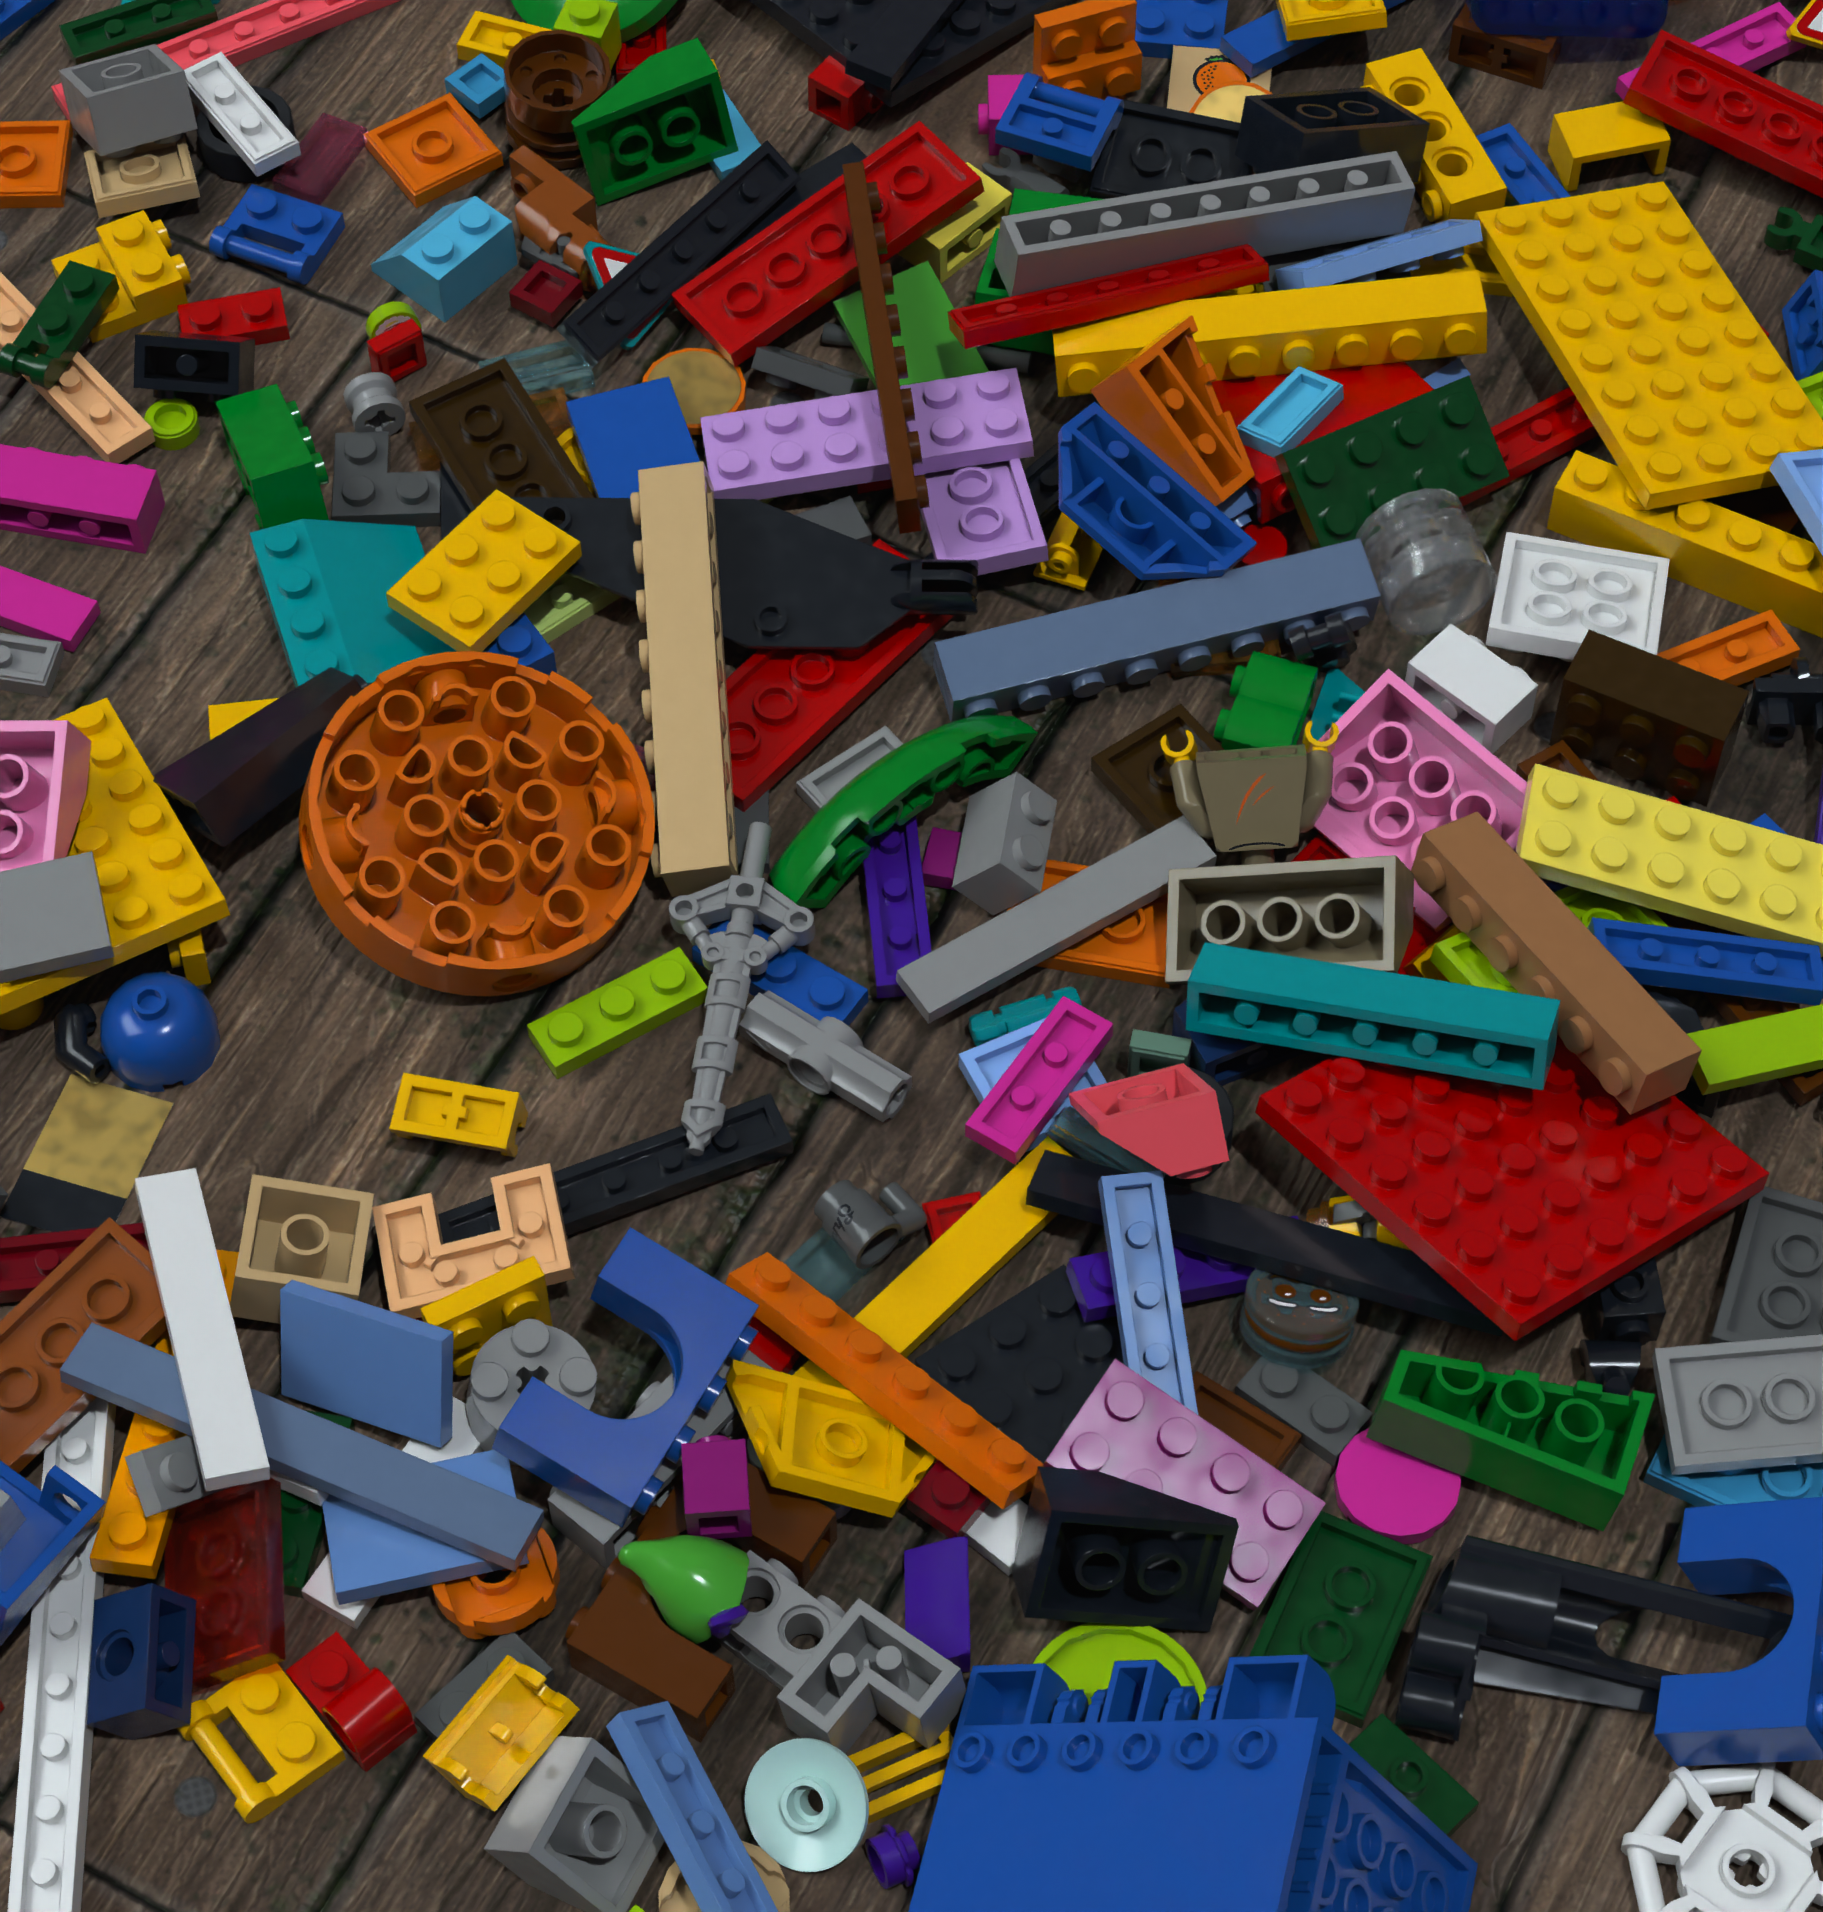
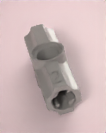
M770 990L763 994L759 992L746 1008L743 1019L739 1023L740 1036L786 1063L792 1076L802 1086L819 1095H826L832 1091L881 1122L888 1118H894L903 1107L905 1099L912 1088V1076L864 1048L859 1036L847 1024L830 1016L823 1017L819 1021Z

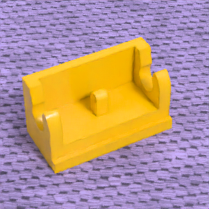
M403 1073L389 1129L392 1133H396L398 1137L412 1139L415 1136L500 1151L504 1156L516 1157L518 1153V1146L515 1144L517 1127L525 1128L528 1111L519 1092Z
M507 1655L425 1752L423 1757L464 1797L495 1812L580 1709L569 1698L545 1685L544 1682L547 1678L540 1672Z

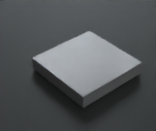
M92 851L0 872V983L114 957L97 865Z

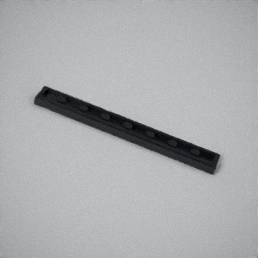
M1045 1150L1027 1189L1026 1205L1104 1226L1098 1181L1101 1176L1128 1174V1172ZM1164 1183L1173 1246L1502 1337L1503 1330L1411 1250Z

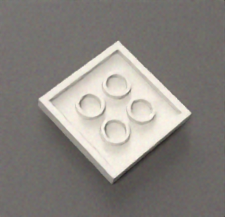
M1506 532L1485 645L1503 648L1514 653L1527 652L1557 657L1561 660L1572 662L1590 629L1657 655L1670 559Z

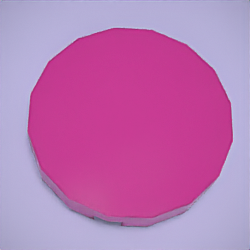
M1368 1429L1355 1435L1340 1453L1334 1479L1337 1504L1346 1519L1349 1516L1356 1525L1402 1544L1421 1543L1432 1537L1435 1531L1440 1529L1445 1523H1448L1455 1513L1461 1487L1460 1474L1366 1437Z

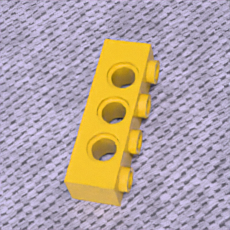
M1422 48L1366 63L1364 84L1360 88L1371 87L1430 123L1418 182L1413 183L1416 188L1415 190L1421 198L1426 218L1430 222L1435 221V223L1449 219L1474 220L1476 212L1503 208L1507 193L1506 184Z

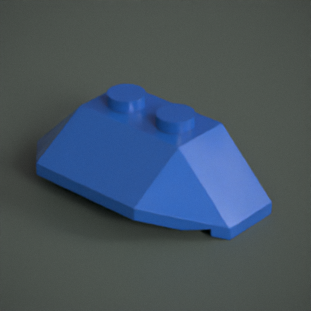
M1095 401L1061 427L1058 433L1059 509L1140 580L1223 576L1256 547L1257 542Z

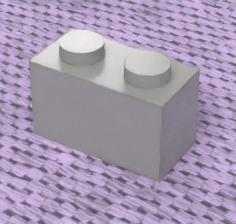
M1018 772L969 796L952 887L992 915L1040 893L1057 800Z

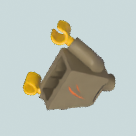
M1311 720L1306 724L1304 730L1303 745L1198 752L1194 736L1189 730H1185L1188 745L1180 752L1170 750L1165 734L1161 738V748L1166 760L1172 765L1170 767V776L1176 805L1200 837L1214 840L1217 852L1240 851L1241 865L1275 863V849L1298 846L1299 834L1313 829L1331 797L1334 761L1331 752L1335 749L1339 735L1338 726L1332 722L1330 739L1322 742L1317 741L1311 735Z

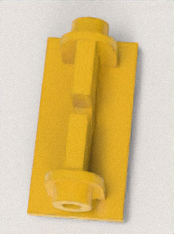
M1062 512L1047 542L1049 560L1037 563L1033 576L1085 591L1104 548Z

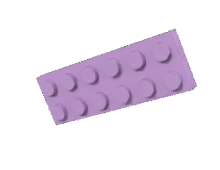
M1017 368L900 386V389L911 388L915 421L906 422L907 432L918 431L922 464L913 465L914 475L996 463L1016 458L1034 457L1033 440ZM877 390L700 417L708 475L714 488V499L761 500L891 479Z

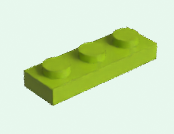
M679 946L527 1024L528 1035L556 1079H559L704 1004L708 987Z

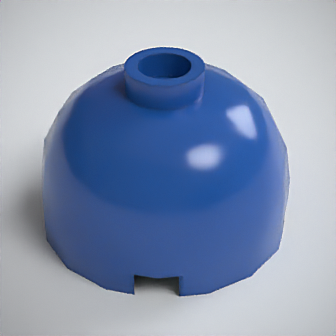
M143 973L126 981L111 995L100 1017L101 1047L109 1060L113 1074L129 1087L147 1092H163V1085L175 1084L181 1080L183 1086L196 1081L212 1066L220 1048L218 1019L203 990L187 978L170 973Z

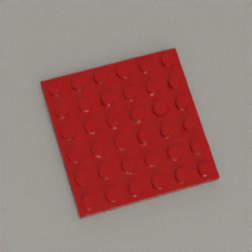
M1558 1035L1555 1053L1543 1090L1334 1055L1261 1094L1255 1111L1258 1116L1514 1341L1527 1335L1764 1189L1769 1176L1768 1171L1674 1095L1630 1115L1618 1100L1603 1088L1597 1077L1575 1053L1566 1048Z

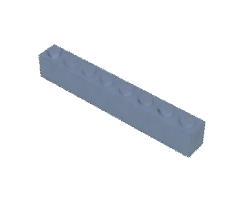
M1358 538L1232 569L1219 577H1199L937 641L934 647L933 668L950 722L979 715H997L1000 712L1016 708L1032 711L1046 706L1053 699L1074 695L1078 698L1089 697L1101 692L1105 686L1125 681L1132 685L1142 684L1155 678L1158 673L1178 668L1182 671H1194L1205 667L1214 659L1231 655L1235 658H1247L1252 655L1253 651L1260 652L1267 646L1283 642L1291 645L1288 630L1300 625H1305L1309 629L1325 623V616L1339 611L1343 613L1351 625L1352 631H1355L1374 620L1381 595L1361 539Z

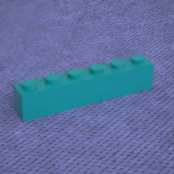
M1205 942L1188 979L1186 1030L1543 1090L1556 1049L1561 1000Z

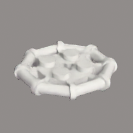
M1776 1762L1689 1771L1686 1767L1681 1766L1670 1772V1782L1635 1830L1624 1834L1621 1851L1628 1856L1639 1912H1806L1812 1902L1823 1906V1881H1819L1817 1870L1814 1873L1810 1858L1813 1853L1812 1848L1823 1845V1801L1776 1769ZM1752 1791L1751 1803L1743 1804L1742 1809L1725 1810L1726 1806L1715 1807L1710 1798L1712 1795ZM1771 1797L1810 1825L1801 1830L1768 1807ZM1686 1808L1698 1820L1696 1825L1682 1843L1665 1837L1666 1832L1683 1809ZM1749 1860L1756 1862L1760 1866L1757 1878L1763 1884L1758 1887L1751 1884L1746 1887L1740 1885L1734 1880L1735 1873L1729 1868V1864L1733 1861L1737 1865L1743 1866ZM1657 1863L1675 1865L1678 1875L1677 1891L1681 1898L1671 1901L1666 1906Z

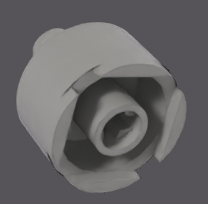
M525 1319L518 1322L515 1326L498 1332L482 1346L476 1355L471 1369L466 1396V1411L472 1434L484 1451L494 1450L492 1446L499 1426L532 1376L591 1411L596 1392L597 1371L588 1353L575 1338L558 1328L545 1325L537 1319ZM510 1460V1465L520 1466L517 1463Z

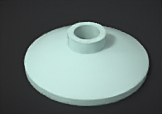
M796 1738L782 1742L769 1749L760 1757L747 1781L744 1805L750 1831L758 1845L782 1866L800 1872L823 1871L843 1862L860 1844L869 1818L868 1793L864 1780L855 1764L837 1747L814 1738ZM811 1789L816 1790L822 1798L823 1810L821 1812L815 1811L809 1804L808 1795Z

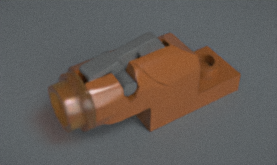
M522 145L509 155L512 176L511 188L520 200L514 210L518 237L522 241V255L535 263L540 259L582 280L583 291L596 293L598 288L583 253V248L589 241L609 246L613 245L606 241L598 232L595 197L528 147Z

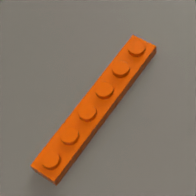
M766 1252L729 1273L725 1285L759 1305L754 1317L1002 1510L1033 1489L1038 1466L1044 1467L1041 1461L1026 1451L1021 1444L1009 1438L979 1415L974 1408L962 1402L932 1379L927 1372L893 1349L879 1335L867 1329L837 1306L832 1299L823 1295L798 1276L785 1263Z

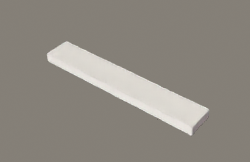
M196 1168L135 1178L137 1201L205 1490L212 1491L269 1480L270 1466Z

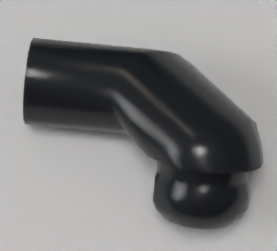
M67 1004L59 1010L54 1019L55 1054L59 1060L93 1084L99 1083L108 1075L111 1066L107 1057L88 1044L87 1035L95 1030V1026L90 1022L97 1020L96 1014L87 1004Z

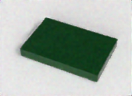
M1320 1511L1294 1553L1249 1656L1308 1654L1328 1673L1332 1681L1336 1699L1334 1717L1362 1729L1428 1574L1433 1556Z

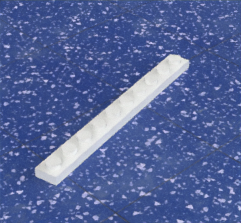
M97 1397L45 1447L41 1491L47 1473L56 1465L107 1503L111 1488L116 1417L115 1404ZM63 1494L69 1504L81 1511V1508L74 1500ZM101 1520L32 1606L7 1912H81L94 1727L87 1725L94 1600L103 1598L105 1574L93 1571L90 1554Z

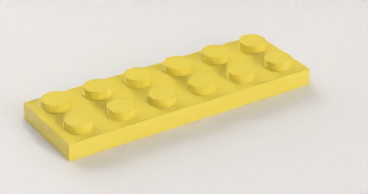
M1535 763L1527 780L1516 853L1540 878L1749 937L1818 945L1821 957H1823L1822 844Z

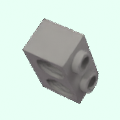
M749 1550L747 1556L750 1561L741 1604L752 1597L765 1598L771 1604L762 1611L749 1612L740 1623L732 1625L727 1636L720 1639L715 1636L711 1637L780 1690H783L846 1613L830 1598L819 1595L816 1599L798 1586L799 1582L796 1576L780 1561L770 1558L766 1562ZM800 1634H812L821 1640L815 1647L810 1649H798L789 1643Z

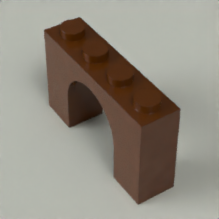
M748 1463L752 1536L717 1540H722L746 1553L751 1550L766 1562L770 1558L780 1561L793 1572L798 1579V1585L805 1588L837 1540L836 1512L806 1495L772 1487L765 1472ZM683 1469L672 1480L671 1489L673 1490L662 1506L654 1505L644 1515L637 1529V1541L687 1535ZM617 1556L603 1576L601 1582L603 1590L590 1608L587 1606L581 1607L567 1628L565 1639L567 1640L571 1667L638 1707L668 1701L685 1734L701 1743L735 1692L733 1666L680 1636L665 1625L653 1607V1596L645 1590L641 1579L631 1569L620 1564Z

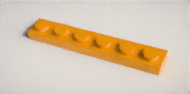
M216 1249L230 1304L239 1252ZM167 1329L157 1339L155 1349L174 1356ZM134 1413L90 1554V1562L94 1572L156 1579L177 1507L145 1517L125 1457L187 1436V1434Z

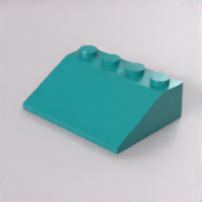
M299 519L249 533L259 576L295 688L330 667L350 676L357 674L370 685L376 681L377 675L403 662L437 653L456 652L449 645L388 607L386 592L425 556L415 526Z

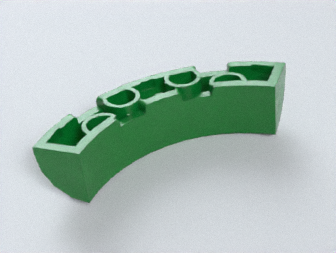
M979 715L942 725L895 748L849 781L802 827L771 868L769 876L774 888L801 907L826 908L845 881L869 856L871 847L867 842L871 838L883 834L894 824L899 826L905 824L933 803L936 792L945 790L954 782L961 787H966L980 781L1009 776L1038 735V732L1014 716Z

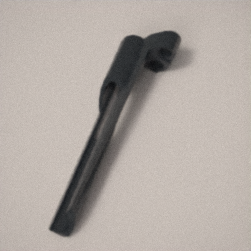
M1467 1535L1461 1547L1454 1551L1442 1569L1428 1598L1425 1609L1421 1611L1415 1637L1410 1647L1395 1725L1459 1741L1466 1700H1471L1473 1684L1656 1715L1661 1677L1682 1674L1607 1655L1598 1647L1595 1638L1599 1625L1607 1619L1627 1611L1649 1609L1770 1639L1768 1647L1754 1662L1756 1663L1779 1644L1790 1626L1793 1615Z

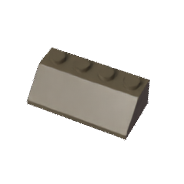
M1396 855L1169 869L1165 982L1168 985L1188 984L1190 974L1205 942L1398 973L1413 933L1414 874Z

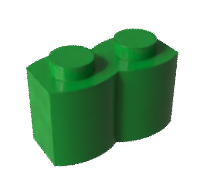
M1253 651L1247 667L1237 665L1229 691V697L1235 698L1231 710L1221 709L1213 738L1222 743L1221 747L1224 750L1297 745L1315 693L1318 668Z

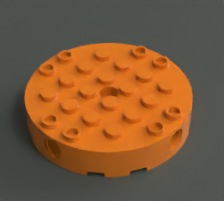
M456 651L422 656L403 662L377 675L376 681L366 686L354 697L351 695L335 713L323 733L307 776L299 812V842L308 880L319 903L343 936L372 961L403 979L430 989L465 996H499L533 990L572 973L589 961L616 932L631 906L647 870L648 861L653 850L655 833L654 803L650 784L638 753L622 727L618 723L613 725L591 703L593 697L570 680L554 671L547 675L533 668L518 664L519 658L491 652Z

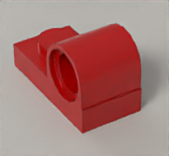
M337 1631L285 1670L288 1678L310 1707L365 1772L417 1733L410 1709L395 1686L378 1668L373 1667L370 1670Z

